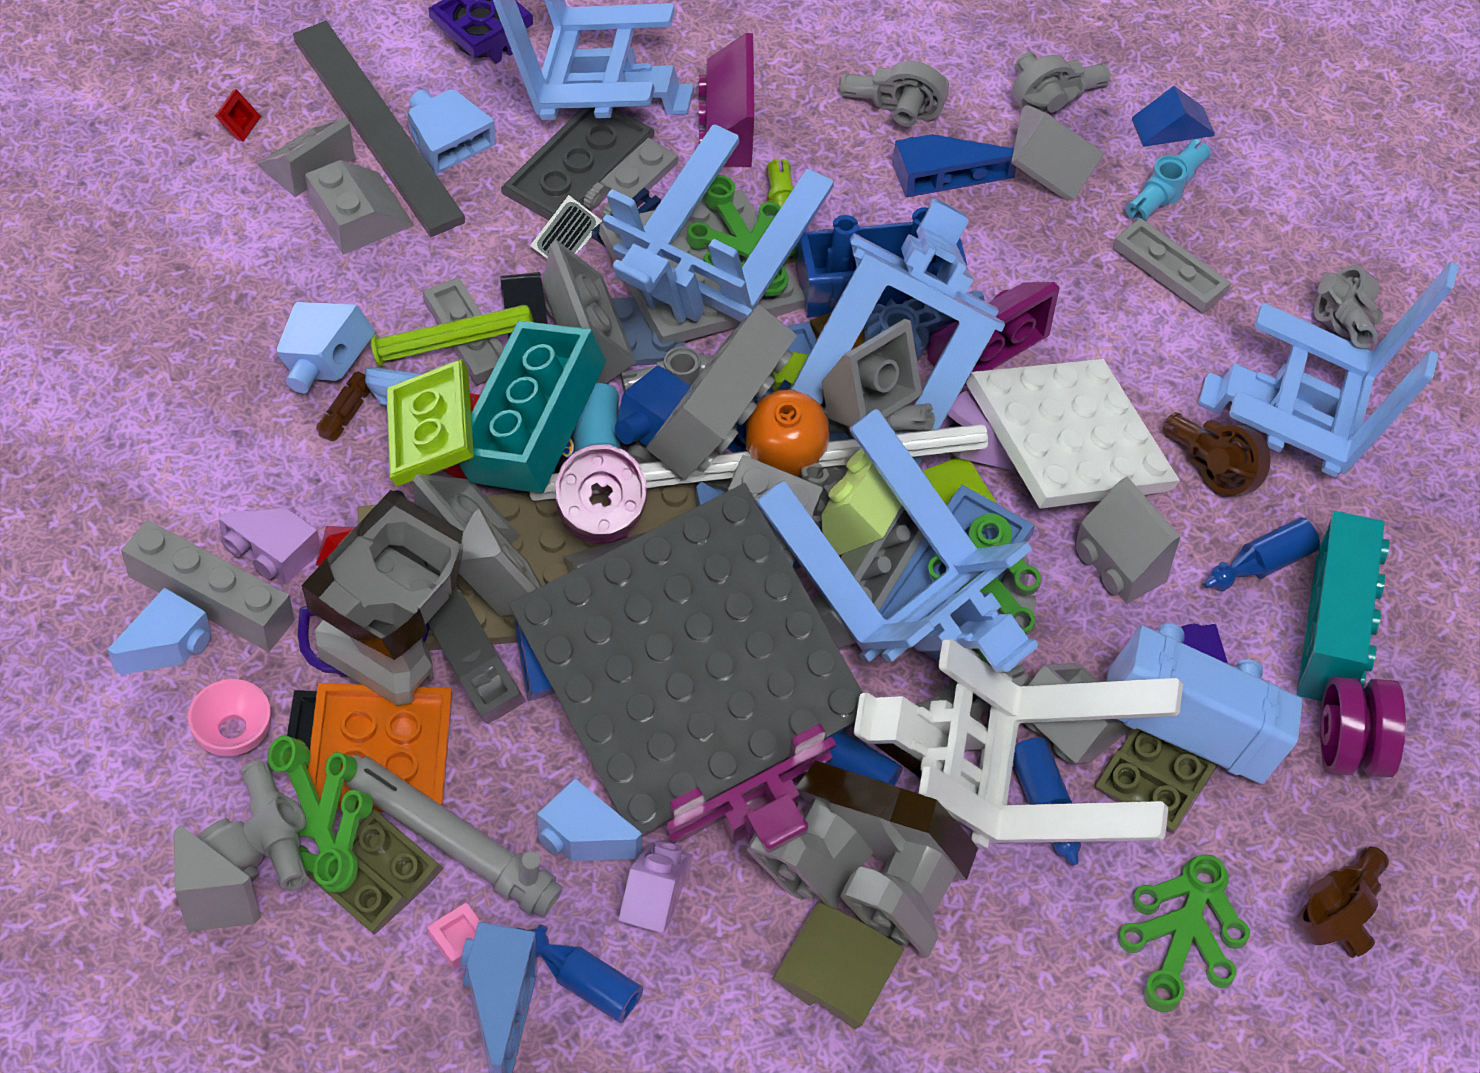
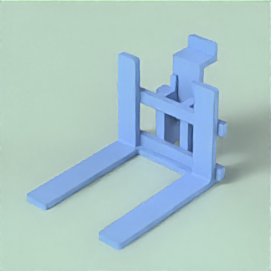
M493 0L536 115H540L541 120H556L559 108L595 107V118H611L613 107L649 106L652 98H662L666 114H688L694 93L693 84H680L674 65L651 66L649 63L635 64L637 58L634 49L630 48L635 28H661L672 25L675 8L672 3L568 7L565 0H544L554 31L541 71L516 0ZM617 29L612 48L576 49L582 30Z
M712 125L644 227L636 202L632 198L613 189L608 193L607 199L613 216L606 214L603 218L605 228L619 234L623 245L616 243L613 247L615 256L622 259V261L615 260L613 263L618 279L640 289L642 295L646 298L648 307L655 309L660 300L671 305L675 319L682 324L686 317L697 322L705 311L704 304L742 322L757 306L834 187L833 180L811 169H807L743 267L741 266L738 251L716 239H713L708 246L713 266L671 245L739 144L737 134L718 125ZM664 257L678 263L677 267L675 269L670 266L669 260L665 259ZM695 272L718 283L721 292L698 281Z
M933 198L929 203L928 211L916 231L918 238L908 234L901 247L904 259L853 233L850 243L857 267L790 390L808 394L821 405L824 400L822 380L842 356L851 351L885 287L890 285L959 321L957 328L922 388L923 395L918 397L913 404L930 403L933 410L927 413H934L935 416L932 430L939 429L995 329L1002 332L1005 327L1004 321L996 318L999 311L995 306L967 292L974 279L956 245L969 222L966 214ZM934 255L945 260L937 276L926 271ZM901 430L897 434L925 430ZM923 456L912 458L919 465Z
M1450 261L1372 351L1367 348H1358L1346 339L1263 303L1258 309L1254 326L1258 330L1291 344L1287 364L1284 363L1278 370L1276 378L1262 372L1256 373L1236 363L1232 365L1223 378L1213 373H1208L1204 380L1198 404L1220 414L1229 401H1231L1232 405L1229 416L1266 433V442L1269 448L1280 452L1286 442L1324 459L1321 468L1322 472L1335 478L1340 473L1345 475L1432 380L1438 353L1429 350L1363 424L1375 377L1452 291L1459 265ZM1308 352L1346 369L1342 389L1303 372Z
M875 409L866 414L850 427V432L946 566V571L886 620L879 613L785 481L777 483L757 499L756 503L863 651L858 655L863 662H870L882 651L884 652L881 655L885 661H893L913 646L917 651H940L943 640L953 639L964 648H979L996 672H1009L1038 648V642L1027 637L1011 613L998 614L997 610L1001 608V605L991 592H980L983 587L1005 569L1013 566L1032 550L1028 542H1020L985 548L975 547L879 410Z

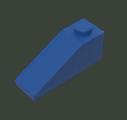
M934 134L895 141L892 165L906 198L1015 178L1016 166L1011 163L1014 148Z

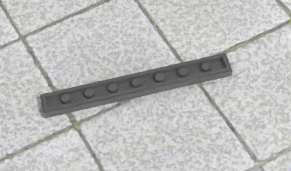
M327 20L293 33L295 44L430 238L464 224L465 215Z

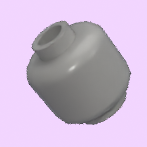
M224 818L213 823L198 835L197 838L251 878V882L259 876L256 868L261 864L264 854L258 852L248 842L244 834V822H230L228 818Z

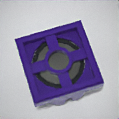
M441 0L428 8L429 18L453 38L459 49L473 58L489 57L497 64L502 59V51L509 56L513 54L493 0ZM516 1L527 29L533 25V15Z

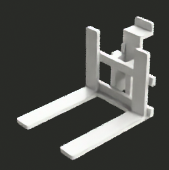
M947 639L942 641L939 669L957 681L954 704L947 700L931 701L930 711H928L924 707H918L903 696L876 698L869 693H862L859 696L854 735L868 744L893 743L922 761L919 794L937 799L954 819L972 829L971 840L979 849H988L989 843L1158 841L1165 838L1168 806L1161 801L1007 805L1019 724L1177 716L1180 713L1183 683L1178 678L1018 686L1012 682V678L1007 674L996 672L991 666L979 658V654L972 649L964 648L953 639ZM973 693L991 705L988 728L970 716ZM965 750H982L979 768L963 758Z

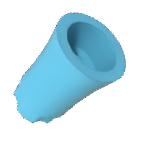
M603 383L595 384L572 432L575 452L589 445L609 444L621 449L620 440L615 432V425L618 420L619 393L613 386Z

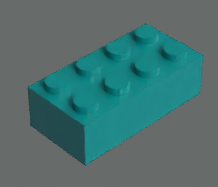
M526 321L517 322L471 413L474 458L458 463L470 483L544 493L607 362L591 329Z
M1333 510L1315 559L1296 694L1299 697L1322 701L1325 687L1330 677L1357 678L1364 688L1367 671H1372L1377 652V646L1370 645L1371 635L1377 634L1381 618V610L1374 609L1375 599H1381L1385 585V574L1379 573L1380 564L1384 565L1390 545V540L1383 539L1385 521Z

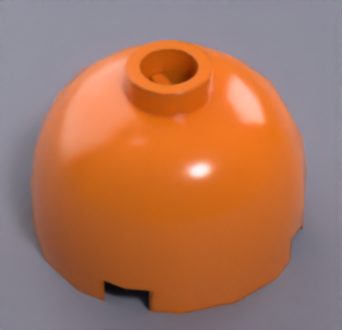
M777 390L763 396L756 403L757 407L749 416L745 425L746 448L751 458L794 476L801 475L802 467L819 463V459L827 451L829 446V422L827 416L815 399L808 394L796 390Z

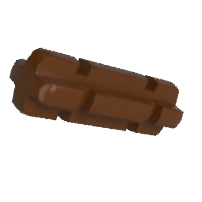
M357 371L350 377L346 383L349 387H343L326 411L328 414H324L317 424L316 429L320 437L332 442L338 439L344 430L342 425L347 426L363 403L361 397L366 398L370 393V389L365 383V374Z

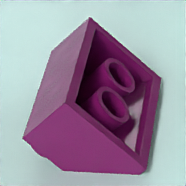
M745 33L707 59L706 75H699V98H706V102H699V125H706V130H699V144L712 125H718L737 134L739 137V144L723 167H752L754 136L753 33Z
M1023 282L1011 290H1003L989 302V304L998 309L999 312L996 318L1004 321L1005 327L1002 332L995 329L972 372L993 370L1050 335L1060 289L1055 282ZM959 321L949 326H941L930 337L927 360L934 367L957 328Z

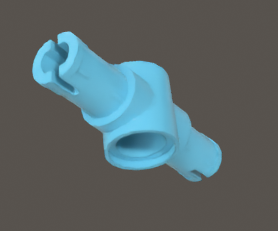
M1193 139L1179 155H1166L1157 159L1152 176L1143 185V191L1127 204V215L1133 220L1141 213L1136 221L1139 218L1147 221L1148 217L1159 206L1178 202L1183 196L1185 186L1194 177V171L1210 157V147L1204 142L1196 149L1200 145L1201 140Z

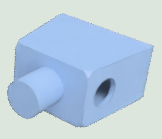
M421 89L411 96L409 104L412 108L408 112L410 135L436 175L496 145L494 120L456 90L449 89L432 97L427 90Z
M295 303L277 347V355L290 371L286 384L292 390L305 394L309 391L314 380L337 381L345 375L375 333L374 328L357 305Z

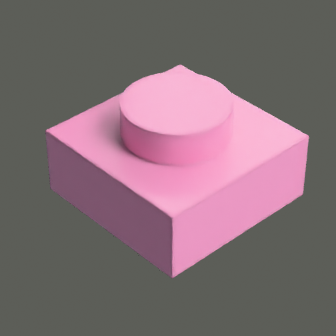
M467 902L427 926L428 936L453 970L461 965L462 951L466 938L474 939L478 922H481Z

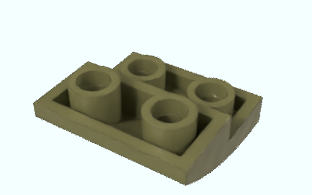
M1136 728L1132 730L1121 750H1117L1097 782L1095 789L1118 802L1161 801L1168 806L1166 829L1175 833L1216 770L1217 764Z
M373 809L370 815L357 828L352 851L358 861V871L353 884L347 890L335 893L325 890L316 881L313 872H310L308 875L312 881L371 933L376 934L421 893L442 871L443 867L382 814Z
M818 902L810 912L772 980L807 1005L811 1006L817 1002L849 1026L856 1029L863 1025L901 957L904 948L863 922Z

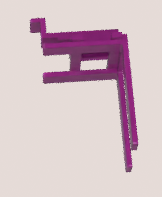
M821 723L791 739L788 760L705 803L699 787L670 801L671 821L666 823L670 832L667 834L671 843L681 842L725 819L724 828L732 843L745 837L749 844L754 833H756L764 850L768 853L805 835L808 830V824L798 810L800 794L793 782L803 778L815 760L825 764L832 761L833 757L830 751L836 747L833 738L830 737L824 740L825 730Z

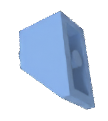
M164 587L107 649L114 671L123 675L182 665L192 654H200L208 645L211 634L206 612Z
M576 778L537 813L538 839L544 848L554 855L561 852L570 861L636 859L642 853V833Z

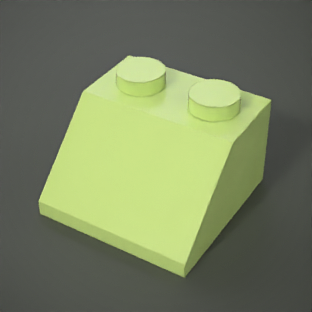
M863 449L857 451L846 464L848 471L843 479L830 490L828 495L830 501L821 514L822 532L838 555L882 539L902 506Z

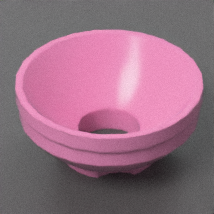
M225 679L210 684L195 696L188 711V724L194 739L206 751L220 756H237L252 750L264 740L271 725V707L267 696L255 684L245 680ZM237 718L245 722L246 730L237 738H226L219 732L221 725L228 719Z

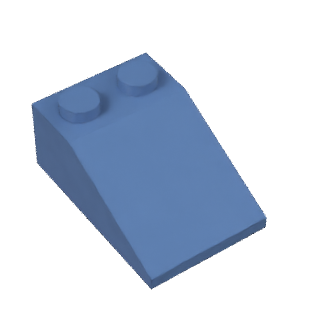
M478 922L474 939L466 938L462 951L461 966L466 967L464 987L470 988L472 1007L489 1073H513L538 973L535 932Z

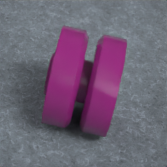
M1330 677L1323 694L1319 730L1322 764L1326 773L1353 775L1360 764L1368 776L1393 778L1398 772L1403 755L1406 728L1405 701L1398 681L1371 679L1363 689L1357 678Z

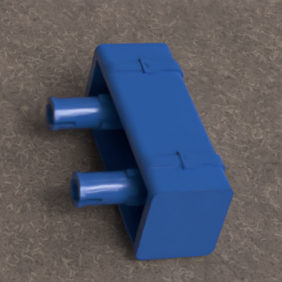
M922 207L915 210L912 214L913 222L859 227L857 219L850 215H841L833 221V229L804 232L797 243L796 272L799 286L805 298L804 309L806 318L818 317L833 312L857 267L850 243L853 233L904 259L901 247L908 234L918 238L916 231L929 208ZM959 238L956 245L967 265L961 239ZM934 255L926 271L937 276L945 260ZM888 285L876 304L886 306L890 298L896 304H903L906 300L913 299V297Z

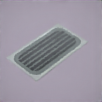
M568 195L530 246L545 258H548L550 244L557 240L576 254L591 238L592 229L600 224L602 220Z

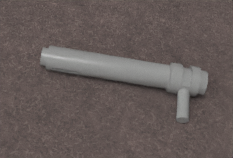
M357 754L353 756L357 762V772L351 781L346 782L347 787L352 790L368 793L372 797L374 805L493 884L496 893L507 900L513 898L520 903L519 908L532 916L533 913H536L542 918L547 915L559 899L564 887L556 883L557 877L547 870L539 871L540 856L536 852L529 851L524 855L522 853L513 854L369 756L363 758Z

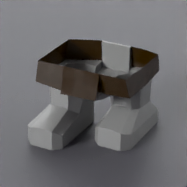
M390 490L301 585L308 610L323 619L315 630L319 659L395 705L412 703L414 701L413 692L426 678L430 681L434 678L431 655L422 637L428 632L426 623L453 593L463 554V531Z
M815 760L796 786L798 792L810 804L804 816V820L808 824L807 833L770 853L764 850L756 833H754L746 850L788 894L802 901L804 898L813 900L815 895H817L825 905L837 909L841 899H843L866 925L899 945L906 947L910 941L918 950L917 954L920 957H929L938 939L933 915L952 880L968 879L978 847L937 799ZM871 855L877 860L886 863L883 872L863 868L862 866Z

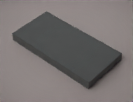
M595 107L581 108L501 187V192L506 197L550 220L568 195L581 205H584L583 199L587 192L597 182L606 177L648 137L652 139L654 137V129L614 107L611 118H595Z

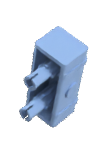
M1166 623L1159 626L1157 631L1140 625L1110 666L1106 682L1178 678L1183 683L1180 713L1177 716L1120 718L1118 720L1124 722L1125 726L1132 729H1140L1226 768V771L1231 774L1241 775L1261 785L1264 784L1298 741L1303 698L1279 688L1275 684L1262 680L1263 667L1257 661L1245 659L1239 661L1237 666L1233 667L1183 644L1185 634L1178 625Z

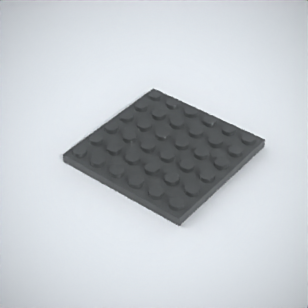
M746 483L508 603L618 814L642 833V837L671 821L669 802L699 787L705 803L788 760L791 739L811 727L821 723L825 730L824 740L855 725L859 696L863 692Z

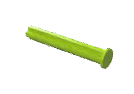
M521 305L381 338L378 334H375L371 338L372 352L377 365L381 367L388 360L512 333L518 321L533 322L530 308L527 305Z

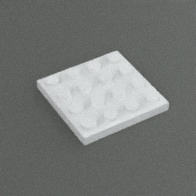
M1104 359L976 371L971 373L966 382L1040 509L1101 501L1121 479L1127 476L1144 495L1172 490L1180 481Z

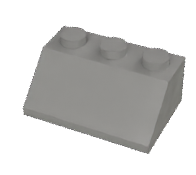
M554 241L550 244L542 284L548 299L546 308L556 320L557 325L592 330L607 361L596 383L607 384L621 374V372L636 363L635 357L603 275L559 241Z

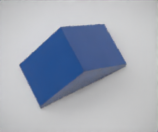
M1176 86L1171 87L1132 117V122L1143 147L1215 135L1203 106Z

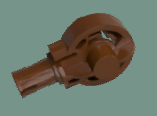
M1178 412L1172 413L1166 419L1165 423L1174 428L1171 429L1168 426H1163V434L1188 447L1191 455H1197L1196 457H1191L1189 461L1200 469L1203 479L1215 492L1228 496L1244 495L1255 491L1265 481L1270 469V451L1264 437L1256 429L1243 424L1223 425L1212 419L1206 421L1203 427ZM1233 441H1237V442H1239V443L1241 444V446H1239V445L1236 444V443H1232V442H1233ZM1227 483H1229V484H1233V483H1244V484L1241 485V486L1238 487V488H1234V487L1228 485Z
M1369 846L1368 850L1364 848L1353 866H1344L1338 869V871L1329 872L1324 878L1316 881L1308 888L1307 894L1310 898L1308 903L1299 912L1297 923L1310 943L1325 945L1340 940L1347 950L1348 956L1351 958L1367 953L1374 946L1375 940L1369 935L1363 924L1372 917L1378 907L1376 895L1381 890L1378 878L1389 865V859L1382 850L1373 846Z

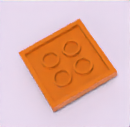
M318 683L308 772L319 799H321L327 776L325 770L326 762L333 753L339 752L351 756L357 754L362 758L369 756L443 806L452 688L418 687L413 692L414 701L412 703L395 705L362 684ZM343 762L340 766V772L343 768ZM346 782L343 783L337 810H341L343 796L352 790L346 786ZM358 800L355 805V810L357 809L359 804ZM373 804L372 810L375 809L378 812H384L383 810H381Z

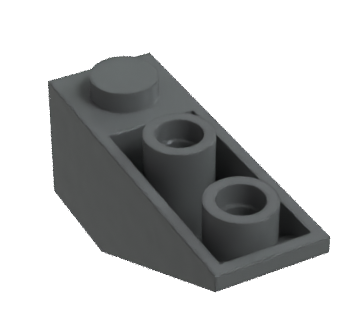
M458 590L451 594L449 599L428 621V624L479 714L489 724L525 703L526 699L462 592Z

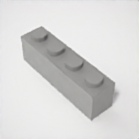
M901 506L882 539L844 553L840 557L878 611L924 537L903 506ZM819 591L813 604L837 647L841 648L855 644L856 641Z
M149 520L142 525L121 549L130 578L158 593L165 587L205 611L208 620L267 652L272 650L295 621L289 594Z

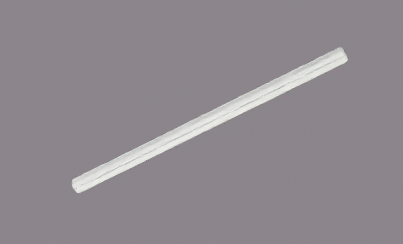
M983 424L896 434L912 457L979 450L988 447V433L986 426ZM855 439L830 441L827 451L819 459V464L822 465V468L846 465L848 460L862 448ZM748 451L718 454L704 472L697 468L686 480L662 461L640 463L639 465L646 478V488L733 478L742 455L750 458L751 456ZM559 473L552 474L543 494L529 492L533 501L556 499V479ZM596 489L593 491V494H600V492Z

